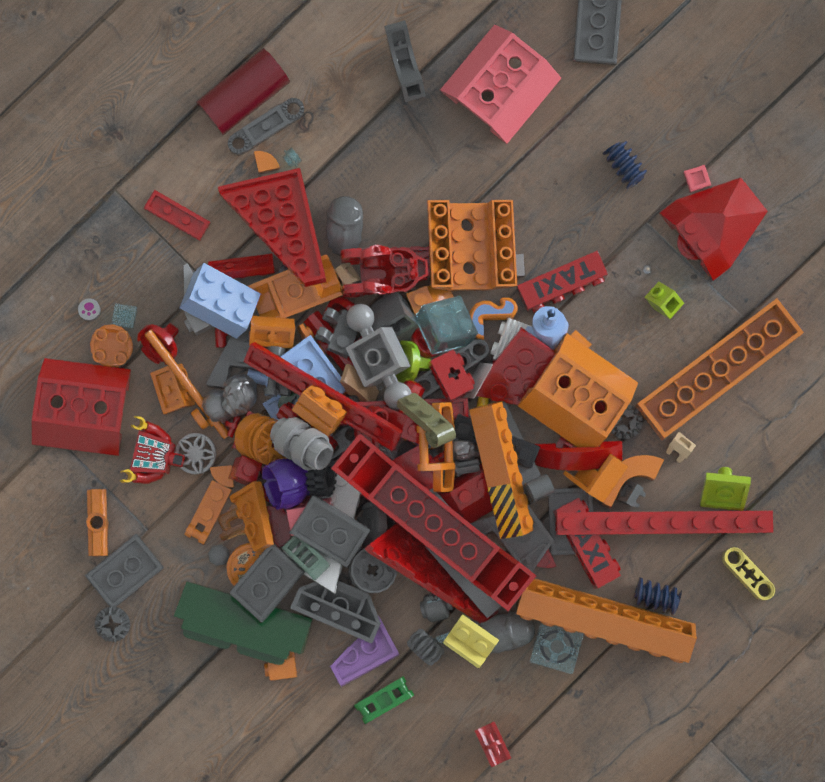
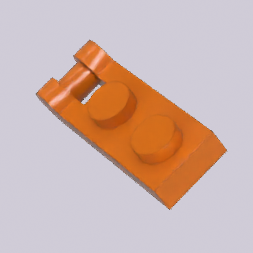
M212 480L184 535L189 538L194 537L198 539L199 543L205 545L232 490ZM198 523L206 526L203 532L196 529Z

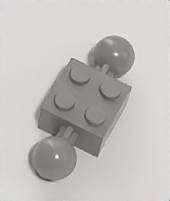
M365 304L353 305L347 312L346 321L352 330L361 333L362 339L346 347V350L363 386L375 387L384 382L386 386L384 392L386 405L393 410L400 411L397 407L398 399L408 396L412 392L406 384L398 382L395 375L411 367L393 328L381 327L374 331L372 328L374 323L372 309Z

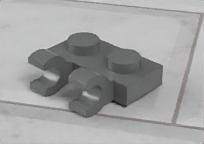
M328 307L322 319L336 325L334 332L331 333L328 329L320 327L317 330L315 339L327 343L328 351L347 359L349 354L346 347L354 343L358 332L348 326L346 321L347 310L343 309L341 314H339L336 310Z

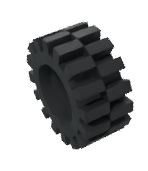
M333 458L325 468L321 470H308V473H306L307 490L310 495L314 494L317 497H331L333 495V491H335L334 484L337 483V480H335L337 473L331 469L335 464Z

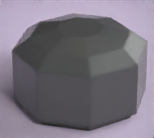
M222 544L213 546L208 552L209 561L216 566L226 565L230 556L229 549Z

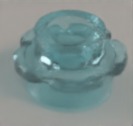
M291 147L287 151L284 150L286 155L283 158L290 167L293 165L298 167L302 160Z

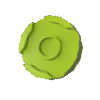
M399 341L411 367L395 375L398 382L414 381L418 371H430L428 364L431 359L420 357V351L414 342Z

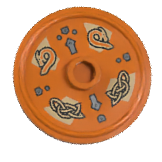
M245 543L237 547L230 554L227 562V575L234 586L264 550L254 552L251 544Z

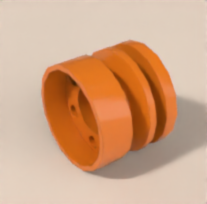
M259 413L250 414L243 418L235 432L234 442L238 452L265 465L274 460L287 459L275 450L270 438L271 429L278 420Z

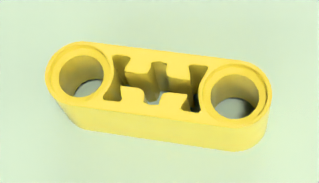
M733 547L724 551L722 555L723 564L756 599L764 601L774 596L775 587L773 583L741 549ZM730 552L737 553L739 560L736 564L728 561V554ZM743 562H745L746 564L742 567L745 570L751 569L753 571L751 573V576L755 580H757L758 578L761 579V581L756 582L753 587L751 586V584L754 583V581L751 578L745 579V571L742 568L738 569V571L736 570V567L742 565ZM761 584H765L769 588V593L765 597L761 596L758 592Z

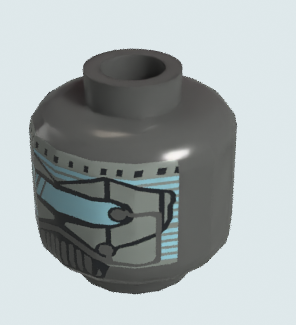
M433 593L426 594L423 597V601L420 602L422 616L430 622L448 619L451 614L450 610L454 609L452 605Z

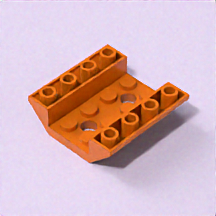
M449 200L427 201L431 288L445 291H484L517 287L513 200H491L488 203H449ZM463 220H468L471 223L472 228L470 231L462 229L461 222ZM465 263H470L474 267L472 274L465 273L463 269Z
M566 333L554 350L556 354L534 387L528 389L518 407L576 447H598L608 437L630 404L638 382ZM565 375L569 378L570 384L567 388L563 389L559 386L558 382L559 378ZM601 400L605 403L606 408L604 412L597 413L595 411V403Z

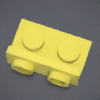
M462 614L443 643L468 662L480 668L499 640Z

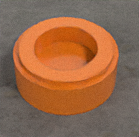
M197 408L191 412L192 417L201 429L204 430L210 426Z

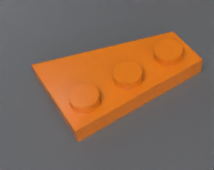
M254 481L230 495L229 498L231 503H235L238 508L236 511L238 518L244 521V531L253 551L261 552L274 545L262 483L261 481Z

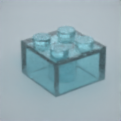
M461 295L424 304L415 316L432 355L467 346L478 334Z

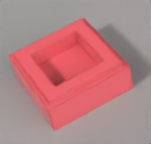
M705 165L683 172L690 193L711 187Z

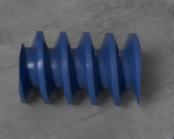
M624 141L612 145L602 154H609L606 159L607 162L614 161L611 167L612 169L619 168L616 175H624L621 182H629L626 187L628 190L644 179L647 170H639L642 163H634L637 155L629 156L632 148L624 149L628 143Z
M639 577L633 599L636 598L637 606L642 601H645V608H648L653 603L655 611L659 606H662V613H665L670 608L671 615L673 616L678 609L682 590L677 594V588L673 587L669 592L668 585H664L660 590V583L656 582L652 587L651 580H647L643 585V578Z

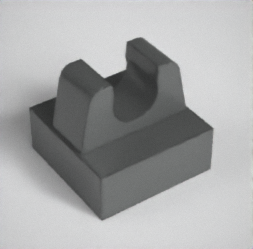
M627 480L622 485L616 499L621 503L638 508L640 505L636 502L639 496L645 497L646 494L643 491V487Z

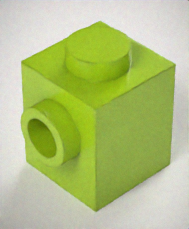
M659 281L644 297L654 310L669 319L684 304L673 289Z

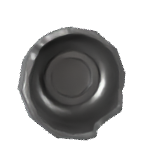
M211 390L203 398V410L212 422L221 421L223 424L231 418V415L221 405L224 401V390Z

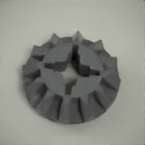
M628 405L623 415L626 418L633 417L629 422V429L625 425L617 426L622 420L620 417L611 431L614 436L621 439H630L636 436L643 424L641 413L636 407Z
M107 607L98 613L95 618L94 628L98 636L102 637L105 641L116 642L128 634L130 619L122 609ZM110 616L114 623H121L115 627L114 633L111 627L104 626L109 623Z

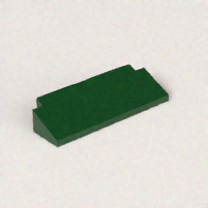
M189 581L185 584L174 617L184 619L181 629H184L183 635L186 638L222 649H228L231 644L237 645L238 653L276 665H282L285 660L289 659L290 652L304 653L313 618L280 608H275L264 622H260L231 594Z

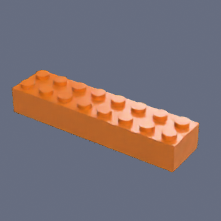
M776 298L637 403L636 408L659 438L664 440L800 337L804 332L778 298Z
M535 578L518 598L516 614L520 615L522 619L539 620L546 626H560L567 632H581L592 639L599 637L606 639V642L613 645H618L619 643L627 645L629 649L634 651L645 650L656 657H670L672 661L677 663H683V661L689 663L697 639L696 625L694 623Z

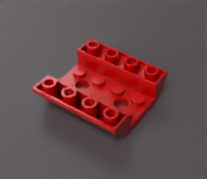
M44 358L38 376L32 415V445L119 456L122 439L120 431L126 391H129L131 369ZM56 396H60L63 399V405L60 408H53L51 404L52 399ZM99 402H105L107 405V410L103 414H98L95 411V406Z

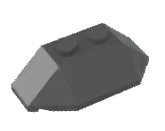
M340 581L337 582L335 594L317 582L300 587L290 607L295 611L371 644L381 624L370 594Z

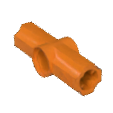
M87 490L88 518L86 524L88 527V556H108L109 522L107 519V490ZM96 517L103 519V525L99 529H95L92 525V521Z

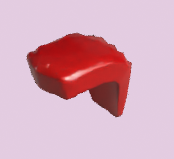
M337 297L329 301L325 311L328 307L337 312L343 309L348 311L355 304L347 298Z

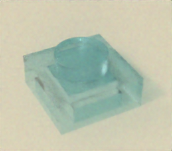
M115 303L111 325L134 329L138 308Z

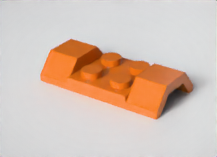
M328 255L321 256L326 283L305 287L288 269L249 285V288L261 293L256 305L259 316L287 318L342 296L341 283Z

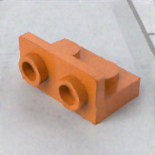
M178 364L182 371L185 373V375L188 377L187 371L184 368L183 364ZM168 366L150 373L163 415L195 405L193 398Z

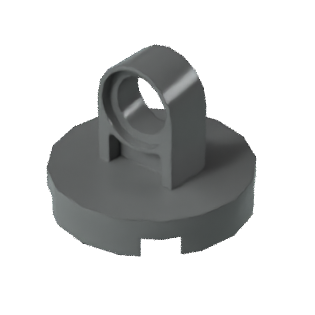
M373 503L363 505L361 510H364L362 517L357 518L358 522L370 528V532L362 545L368 546L387 531V521L391 523L392 527L397 524Z

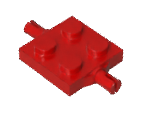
M419 445L392 460L428 490L433 488V471H418L417 464H420ZM444 451L435 457L428 453L429 463L444 462V457L439 459L444 456Z

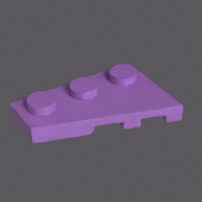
M380 617L381 624L372 644L358 638L330 666L341 687L400 655Z

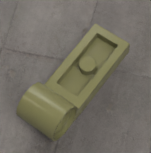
M412 393L398 399L397 407L426 431V440L431 447L437 448L455 439L456 433L453 425L419 395Z

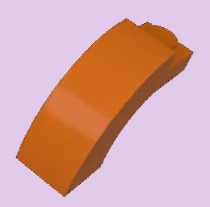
M640 455L622 461L629 467L602 505L611 508L622 485L631 478L644 477L651 481L655 480L664 460L655 456Z

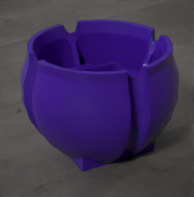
M291 459L274 460L263 467L262 478L267 480L263 485L273 507H276L277 510L294 508L301 504L307 495H310L307 490L308 484H306V473H308V470H304Z

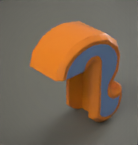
M501 298L500 306L491 301L476 303L470 310L468 320L471 335L476 340L484 341L483 321L513 319L518 310L516 302L511 298Z

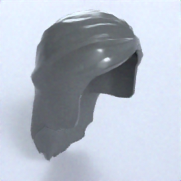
M342 196L336 198L330 203V207L326 212V235L328 247L332 249V253L340 256L343 249L359 248L362 239L363 210L361 204L352 197Z
M512 610L506 614L494 616L480 624L481 628L499 640L491 653H501L523 647L531 642L535 634L534 621L522 619L520 615H517Z

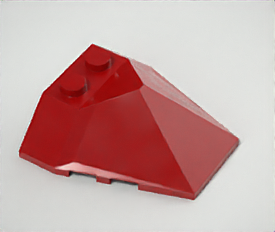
M740 177L677 199L659 214L672 230H677L701 260L700 266L711 280L714 281L732 266L768 211Z

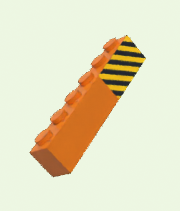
M491 403L470 409L469 412L500 539L523 536L532 532L533 520L529 514L528 499L524 493L523 478L518 469L517 454L513 448L512 433L508 427L507 412L503 407V403Z

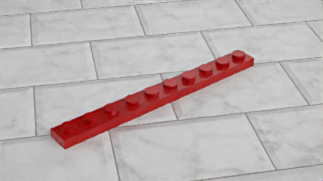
M773 511L555 513L556 535L773 533Z

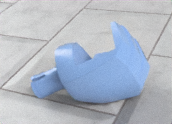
M542 307L535 313L532 327L527 326L525 330L555 350L567 333L569 324L565 316L557 308Z

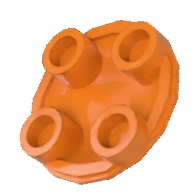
M114 324L98 328L92 335L90 342L92 358L103 366L119 367L125 364L133 351V343L129 333L122 327Z

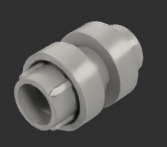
M281 418L271 429L270 438L275 450L287 459H292L295 464L304 470H321L330 463L333 457V448L329 443L328 436L315 428H311L308 423L300 418Z

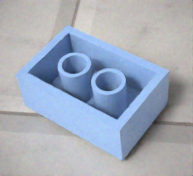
M203 263L193 273L180 309L237 339L247 330L261 293Z

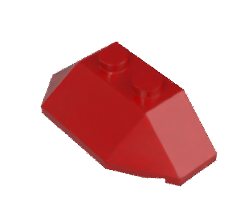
M482 463L480 464L479 471L463 474L456 478L453 491L437 492L451 509L470 524L493 510Z

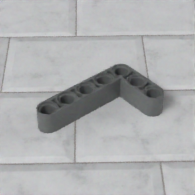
M498 401L502 402L503 407L506 409V419L512 436L524 440L506 402ZM517 462L519 472L523 478L522 485L528 499V505L550 496L555 491L548 475H540L535 462L532 468Z

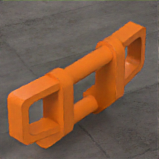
M451 402L432 403V407L441 415L443 408L444 418L455 429ZM417 426L420 464H417L418 471H433L434 492L453 491L455 475L453 440L444 444V462L429 463L426 431ZM443 470H445L444 486H443Z

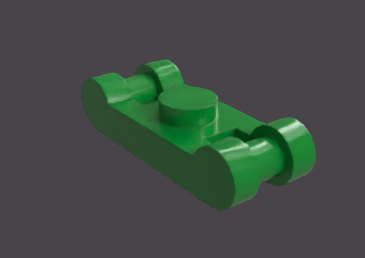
M404 676L354 705L356 710H359L362 714L364 724L415 696L412 690L409 691L405 683L407 681ZM398 688V690L401 693V696L398 698H395L392 690ZM370 703H373L376 711L372 713L367 707Z

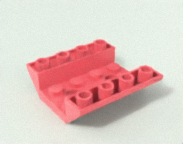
M494 24L440 91L454 103L460 102L491 127L490 131L505 144H508L558 84L561 77L545 58L515 34ZM513 58L521 61V66L517 69H513L509 65V61ZM485 91L492 92L494 95L493 100L490 102L484 101L481 97L482 93Z

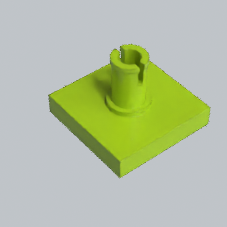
M721 467L718 474L706 473L700 498V507L744 511L751 485V477L732 475V469L729 467Z

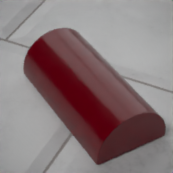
M263 48L198 99L196 104L219 132L225 135L288 85L290 80L277 61Z

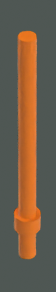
M152 330L144 334L205 414L202 407L203 397L154 332ZM205 414L211 427L214 426L223 439L227 438L228 430L222 422H212L210 417Z

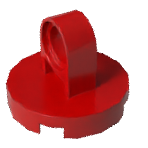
M169 323L164 329L154 324L146 325L138 333L137 341H141L143 345L141 351L154 363L159 364L164 362V360L144 335L149 330L154 332L173 359L177 356L178 350L173 339L178 334L179 329L172 323Z

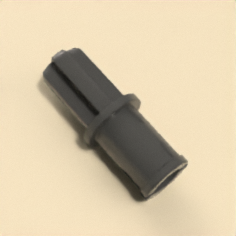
M477 458L459 462L455 460L454 476L460 477L461 474L480 470V463Z

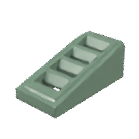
M295 536L282 547L313 580H317L330 566L312 546ZM301 542L302 545L292 553L291 551ZM306 549H308L300 558H298ZM312 555H314V557L305 565L304 563H305Z

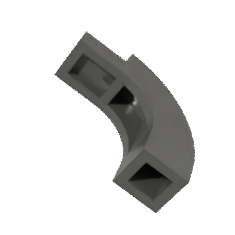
M406 21L384 26L393 66L405 102L425 97V89L414 57Z

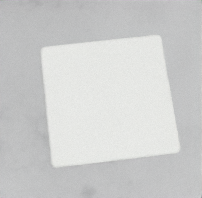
M479 363L472 376L475 382L473 385L474 389L462 397L475 398L493 364Z

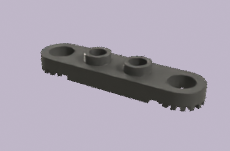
M290 98L258 117L229 137V150L235 155H243L299 120L304 114L303 103L300 99ZM290 104H297L300 107L297 114L292 115L288 113L287 108ZM241 138L245 141V145L237 150L232 144L235 139Z

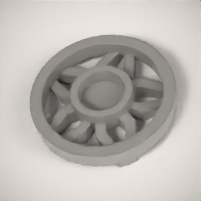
M188 434L176 446L175 453L180 454L181 448L184 452H187V454L183 455L189 460L184 462L181 468L187 473H205L213 466L216 460L215 445L209 437L203 434ZM197 437L194 441V445L192 444V442L187 441V439ZM202 438L201 445H197L198 441ZM205 441L209 443L212 451L209 449H203L205 447ZM183 443L188 444L190 447L186 449ZM205 452L212 454V456L205 457ZM211 459L209 464L203 468L204 462L202 460ZM192 462V467L195 471L189 470L185 465H189ZM198 462L200 463V465H199V470L197 469V467H196V465H195V464L198 463Z

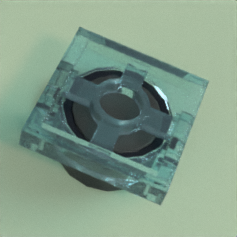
M540 623L530 662L573 674L584 633L577 631L571 633L565 631L560 626L554 625L550 627Z

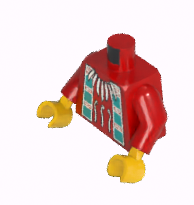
M134 416V418L140 420V424L137 427L131 425V427L139 430L131 468L130 470L120 471L121 473H126L128 478L127 480L122 479L120 482L128 483L132 481L133 483L150 484L162 479L164 475H169L171 466L182 468L185 455L174 453L175 444L171 442V436L160 426L148 421L145 422L142 417Z

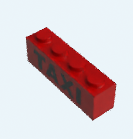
M595 251L517 285V291L526 311L532 310L533 313H536L540 308L545 307L544 305L553 302V304H557L565 300L564 296L570 293L575 296L584 292V287L592 284L595 287L604 283V278H607L608 273L598 251Z
M576 498L552 512L555 516L557 512H589V508L584 500L581 501L579 498ZM565 535L594 589H598L621 576L619 573L621 570L620 565L615 558H611L608 552L610 547L605 539L602 540L599 535Z

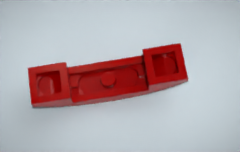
M605 441L600 444V447L556 448V443L535 444L540 447L534 461L535 464L549 469L567 471L599 469L610 454L622 461V441Z

